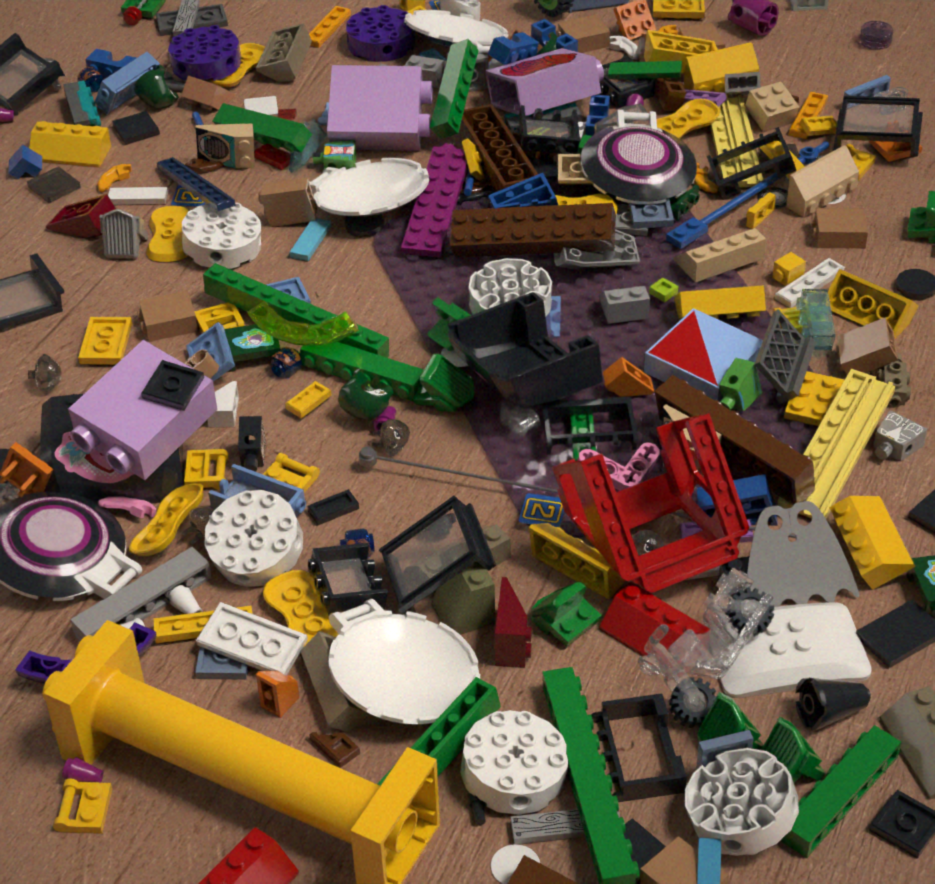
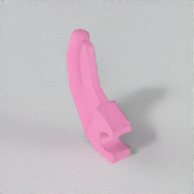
M107 497L98 501L100 507L129 510L130 514L139 518H144V513L150 515V517H154L156 514V508L145 500L128 497Z

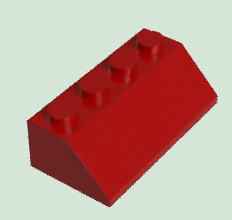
M629 582L615 595L599 626V630L677 678H680L709 649L710 628L632 582Z
M254 827L198 884H290L299 874V870L274 839Z

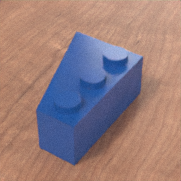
M543 173L488 195L492 208L558 205L557 198Z
M766 474L733 480L746 519H750L751 525H756L760 514L765 508L776 506ZM698 487L697 505L712 518L715 512L712 498L702 487ZM772 515L768 518L767 522H770V526H778L777 515Z

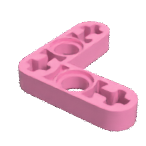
M643 443L625 467L603 456L607 468L614 472L610 474L614 488L620 491L641 483L657 462L660 453L658 446L653 443ZM585 449L579 453L578 460L582 461L599 453L591 449ZM651 453L646 460L644 458L645 454ZM633 465H640L644 470L638 471L633 468ZM631 476L633 478L632 482L626 483Z

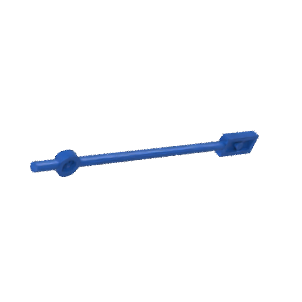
M824 141L815 148L805 147L801 149L798 160L806 165L818 160V154L829 148V143ZM775 172L701 220L694 217L667 233L666 241L682 249L707 233L709 223L782 177L778 178Z

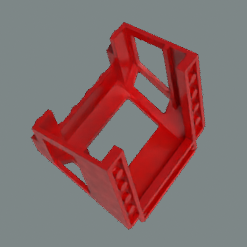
M709 413L675 420L656 427L663 448L660 452L667 473L618 492L615 491L603 454H598L582 461L571 459L552 466L559 486L557 492L564 512L622 579L632 581L651 593L737 559L739 555L738 543L741 536L747 534L750 528ZM685 428H687L703 476L697 471L683 431ZM697 484L712 498L715 507L712 518L691 498ZM682 509L703 530L638 556L629 529Z

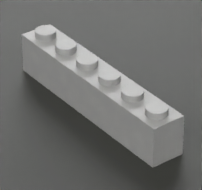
M193 547L189 548L70 619L74 635L79 641L87 635L94 636L107 620L118 625L136 618L143 621L170 604L168 596L175 587L183 585L192 591L212 579L209 562Z

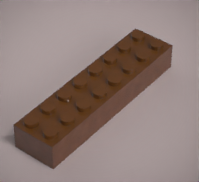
M493 104L464 109L459 133L464 140L468 138L476 145L477 151L482 157V170L495 192L538 175Z
M613 203L453 210L450 247L455 257L561 253L563 247L575 248L586 252L614 251L616 213Z
M672 375L654 391L659 420L662 421L664 405H668L689 417L709 413L715 431L722 434L721 448L726 462L748 477L766 474L771 491L790 504L794 505L797 502L805 501L815 491L813 461L807 455L798 453L789 444H784L771 433L764 432L755 423L743 419L737 412L727 409L718 400H713L706 396L703 391L693 388L684 379H679Z

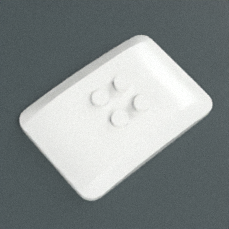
M809 603L774 607L772 622L762 634L759 633L755 637L753 634L750 637H745L744 632L739 635L737 634V628L732 630L730 628L732 623H727L726 621L728 615L710 619L705 624L706 627L711 629L709 648L723 691L733 698L796 690L798 682L803 678L859 682L867 680L871 675V665L860 637L856 634V627L850 612L841 603ZM758 610L741 612L742 616L748 620H756L759 616Z

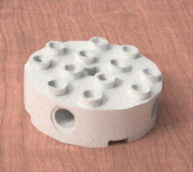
M235 203L236 206L221 211H216L208 204L198 206L188 211L182 221L183 251L186 255L194 258V262L201 266L211 267L216 263L228 269L239 267L240 263L247 260L250 262L255 259L261 250L260 219L253 211L243 207L240 203Z
M506 258L491 261L485 264L484 268L480 271H475L470 277L469 307L472 314H476L534 292L544 300L545 316H547L551 310L552 281L547 271L541 267L538 269L531 266V262L523 259Z
M264 490L243 491L226 499L213 511L205 527L204 544L214 566L229 582L245 587L265 586L269 580L285 571L288 572L295 566L303 550V531L291 505L281 496Z
M509 710L504 712L496 711L477 721L465 736L460 771L465 787L469 793L474 796L476 795L480 800L487 803V807L497 812L521 815L540 811L548 806L549 801L559 795L564 787L568 767L566 743L562 734L554 726L528 711L518 712Z
M751 748L725 751L715 756L717 760L709 763L706 767L700 766L693 773L685 789V808L699 838L721 839V854L734 856L755 855L777 844L791 831L799 813L798 795L791 774L786 766L777 761V758L769 752Z

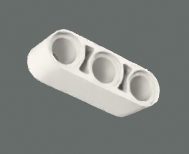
M440 0L441 10L450 11V14L460 16L461 13L473 15L475 20L480 21L481 3L479 1Z

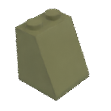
M464 554L453 557L450 564L456 561ZM476 561L437 589L432 599V606L440 621L460 635L495 624V584L487 570Z

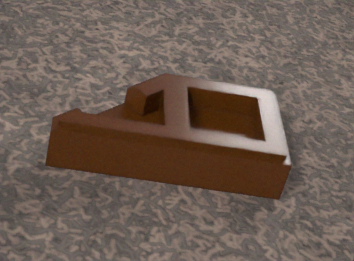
M312 732L309 734L310 740L339 768L360 754V748L344 733L318 735L317 732Z

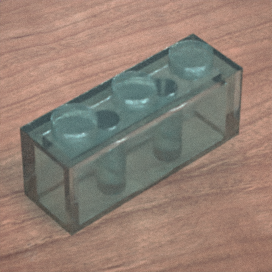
M802 289L801 296L797 297L796 308L800 310L799 325L803 326L801 335L804 339L811 336L816 341L814 350H832L836 335L828 290Z

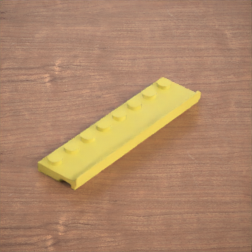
M742 94L738 95V98H728L726 95L727 99L719 106L720 114L718 118L710 125L716 155L724 153L723 149L725 148L729 151L741 146L743 141L746 144L754 140ZM756 149L719 163L721 178L724 179L760 164ZM762 173L738 182L739 187H753L763 181Z
M851 369L803 454L813 461L815 491L805 501L814 503L826 519L831 511L829 507L835 504L895 392L893 382L889 381L887 384L876 380L875 376ZM779 497L778 506L785 509L793 507L792 504ZM802 510L798 513L812 518L811 513L807 510Z

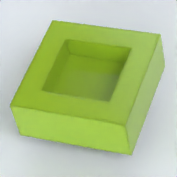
M662 277L649 287V294L666 302L678 293L679 286Z

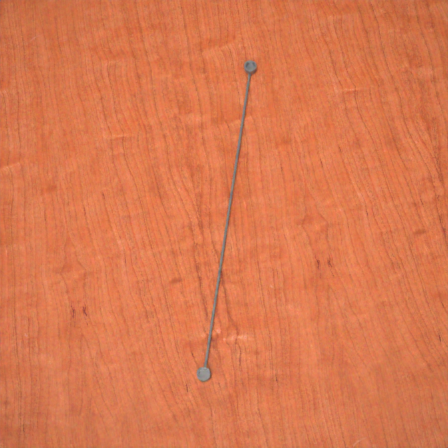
M364 447L359 452V463L363 467H372L377 463V459L558 493L556 489L377 456L376 451L372 447ZM677 512L669 513V515L690 518L688 514ZM749 526V530L755 531L756 527ZM790 534V535L788 536V537L796 538V539H797L796 535H794V534Z

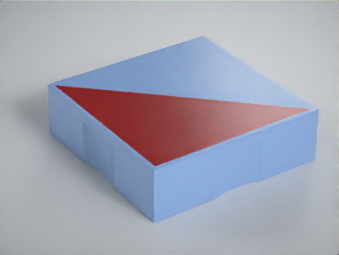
M693 308L645 352L644 373L663 382L674 375L679 379H684L693 388L703 391L711 399L720 402L723 398L719 384L734 359L737 357L755 362L763 340Z

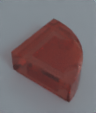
M278 109L279 118L294 120L297 116L296 109Z

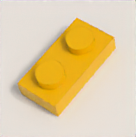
M769 192L763 198H760L753 207L748 209L746 213V227L754 229L774 211L775 194Z

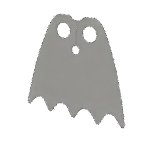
M803 501L797 502L793 507L787 509L781 506H772L762 511L757 521L752 541L746 588L750 587L751 591L757 588L760 595L762 592H765L766 596L764 598L768 599L770 597L772 600L770 606L774 605V607H779L785 599H792L797 604H807L808 599L814 594L821 595L828 603L834 602L836 594L840 589H847L854 596L859 597L856 582L843 550L826 518L814 503ZM802 510H807L812 515L811 523L806 526L799 524L797 521V515ZM772 515H778L782 518L783 524L778 530H772L768 527L767 521ZM790 534L796 535L797 539L795 542L789 541L788 536ZM745 604V612L751 611L754 606Z

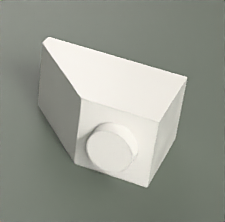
M232 381L215 392L217 410L207 419L208 427H235L239 394L237 381Z

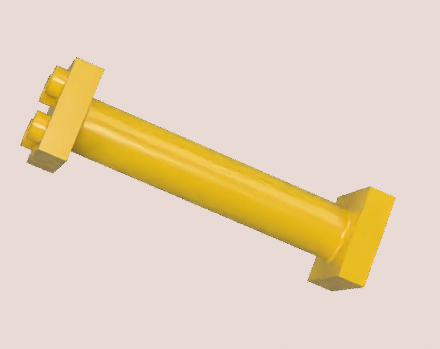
M109 620L102 625L94 636H85L76 648L74 659L62 672L55 671L45 682L43 699L47 704L52 722V731L55 733L62 759L67 761L68 758L74 759L77 757L92 765L113 738L119 739L352 844L356 884H402L440 826L437 759L407 747L382 785L375 784L145 684L133 630Z

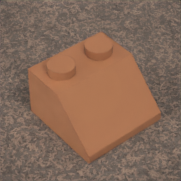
M188 76L181 96L186 98L187 103L197 106L199 103L202 104V108L212 111V108L219 110L223 103L227 104L230 102L235 94L216 84Z

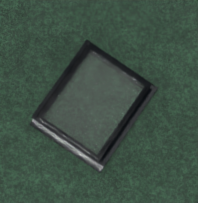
M14 33L0 45V104L8 110H14V114L17 116L18 111L23 109L60 76H65L59 62L54 60L49 63L27 48L20 36Z
M843 96L842 109L839 110L833 151L842 147L843 140L911 142L910 156L918 157L923 112H919L920 98Z
M37 253L29 255L31 271L0 279V330L63 312L61 294L64 293V289Z
M454 495L379 549L400 606L398 610L406 615V612L416 613L414 607L416 603L477 561L488 571L496 566L473 505L471 503L465 505Z

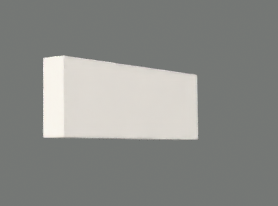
M167 187L110 188L108 196L114 205L166 204L168 189Z

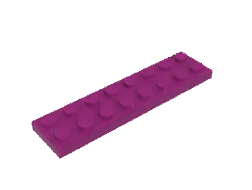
M433 146L426 168L429 182L425 190L417 196L401 246L402 254L441 258L452 221V213L456 208L468 168L464 149Z

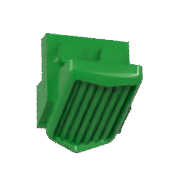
M929 191L927 207L911 208L907 230L908 238L928 237L929 243H935V191Z
M437 297L432 304L437 309L435 313L441 319L428 332V336L444 349L454 351L449 341L448 324L471 315L454 303L449 305Z
M433 354L420 377L421 385L413 401L416 405H434L437 411L455 412L457 407H462L474 399L473 378L441 354Z
M575 582L539 599L531 609L533 616L530 620L547 636L552 633L563 645L568 647L599 622L602 615L583 598L586 586L582 582Z
M719 692L697 732L699 741L750 730L754 738L752 749L761 750L764 745L759 739L761 733L731 697Z
M779 717L761 750L774 755L777 761L786 766L791 774L793 783L802 775L806 778L810 776L816 780H821L827 774L819 765L822 762L821 758L791 722Z

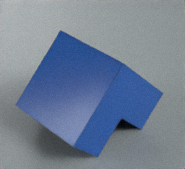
M23 144L9 159L8 173L17 179L24 172L36 177L42 170V156Z

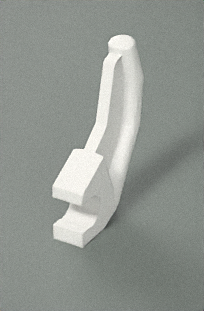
M610 36L611 50H623L630 58L634 60L639 59L635 43L624 36Z

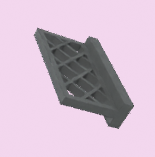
M778 309L773 312L754 365L778 391L776 399L780 404H783L799 396L816 341L811 336L804 339Z

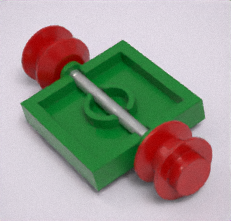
M126 0L121 6L123 19L127 24L134 26L138 24L142 16L153 18L166 0Z

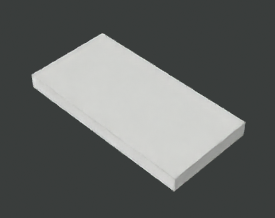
M220 602L198 636L196 643L200 647L259 670L279 671L287 675L300 654V650L306 644L308 637L301 632Z

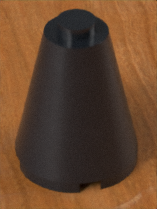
M809 677L801 679L795 693H799V701L795 702L798 716L804 726L812 727L811 730L821 729L866 708L871 699L869 689L859 682Z

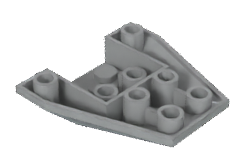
M616 229L614 251L586 252L575 248L563 247L561 253H553L557 267L574 270L638 265L640 262L634 236Z

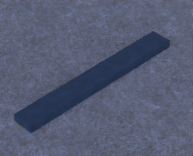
M172 157L157 163L158 170L216 211L236 206L235 199L177 159Z

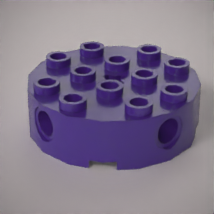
M380 5L376 8H362L360 12L351 16L346 23L348 50L358 58L360 56L367 57V61L373 62L392 61L407 55L408 50L415 47V31L405 23V16L408 12L389 8L386 5Z
M218 25L196 29L187 28L184 30V33L172 38L168 48L173 73L182 80H187L188 76L200 80L213 78L214 81L220 80L233 74L241 64V52L237 36L231 30L219 28Z

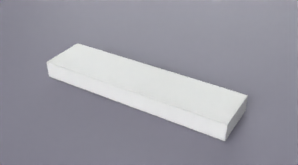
M828 258L775 293V299L792 308L832 281L838 270H844L845 267Z

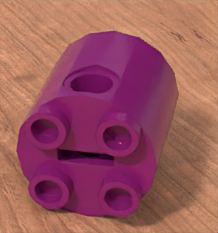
M732 0L733 4L728 14V20L733 24L760 36L767 35L776 25L779 15V8L776 3L769 0Z

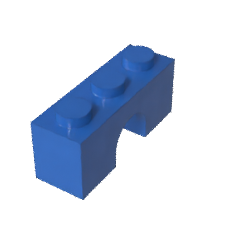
M546 19L531 24V37L543 47L546 41L550 40L549 33L554 32L556 34V26ZM566 33L557 37L556 49L563 48L578 52V40Z
M524 32L513 34L511 40L505 36L496 37L492 41L488 55L506 65L535 56L538 52L539 42Z
M95 49L85 61L87 67H93L96 69L95 71L101 74L97 75L96 72H91L92 68H87L89 75L94 74L93 76L107 78L135 60L136 57L126 55L122 60L113 61L112 52Z
M591 96L585 135L593 136L607 128L610 96Z

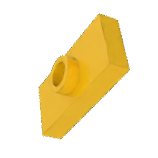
M833 116L802 118L800 121L808 136L836 134L837 122Z
M468 138L463 140L462 146L470 174L477 180L485 178L481 166L482 157L477 151L476 145Z
M314 381L285 403L286 410L303 418L332 396L331 390Z

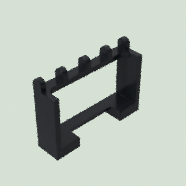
M779 127L775 128V132L766 136L760 134V138L746 144L743 141L741 146L729 151L725 148L722 154L714 157L707 156L723 200L742 193L738 182L769 169L775 168L778 178L797 171ZM773 141L781 143L785 154L724 179H719L716 171V166L719 163Z
M631 397L566 400L542 405V425L547 455H551V449L555 445L567 444L568 448H573V444L590 443V447H595V442L612 441L613 446H618V441H630L632 450H637L638 434ZM608 412L609 420L626 419L628 431L551 435L549 424L565 423V415Z
M663 694L603 701L601 703V711L594 712L591 715L593 722H602L604 730L598 731L596 734L599 741L607 740L609 751H605L602 754L605 757V762L612 761L615 772L607 775H610L612 783L618 782L620 792H615L612 796L616 795L618 802L685 793L687 775L681 755H675L667 727L668 711ZM652 715L669 775L625 781L609 721Z

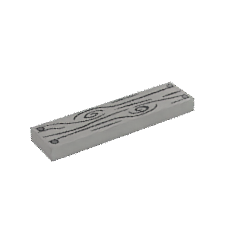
M201 0L181 1L173 29V36L184 33V30L187 28H193Z
M578 809L511 817L514 845L585 837Z

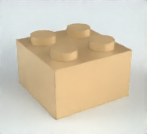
M782 82L750 90L745 107L763 132L793 123L800 108Z

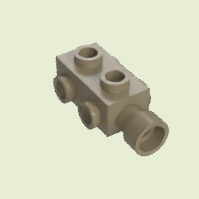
M898 352L897 361L884 365L883 370L879 369L878 381L887 384L890 381L895 386V392L888 403L893 408L905 405V401L910 400L911 387H907L910 383V372H907L906 363L902 362V355Z

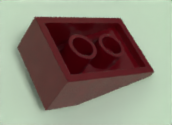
M108 194L64 206L45 227L47 230L84 238L91 236L99 237L102 235L100 215H104L116 208Z
M502 577L495 628V666L525 668L526 658H531L532 643H527L531 642L532 627L527 626V614L508 578Z

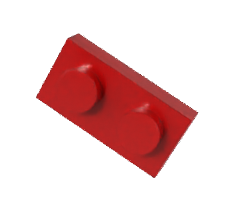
M270 144L262 145L254 151L255 158L280 170L295 162L294 155L277 149Z

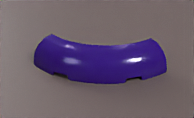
M134 622L129 629L133 630L140 657L154 642L157 634L156 631ZM29 650L15 671L18 676L45 684L52 673L55 671L62 672L73 659L61 660L60 657L46 656Z

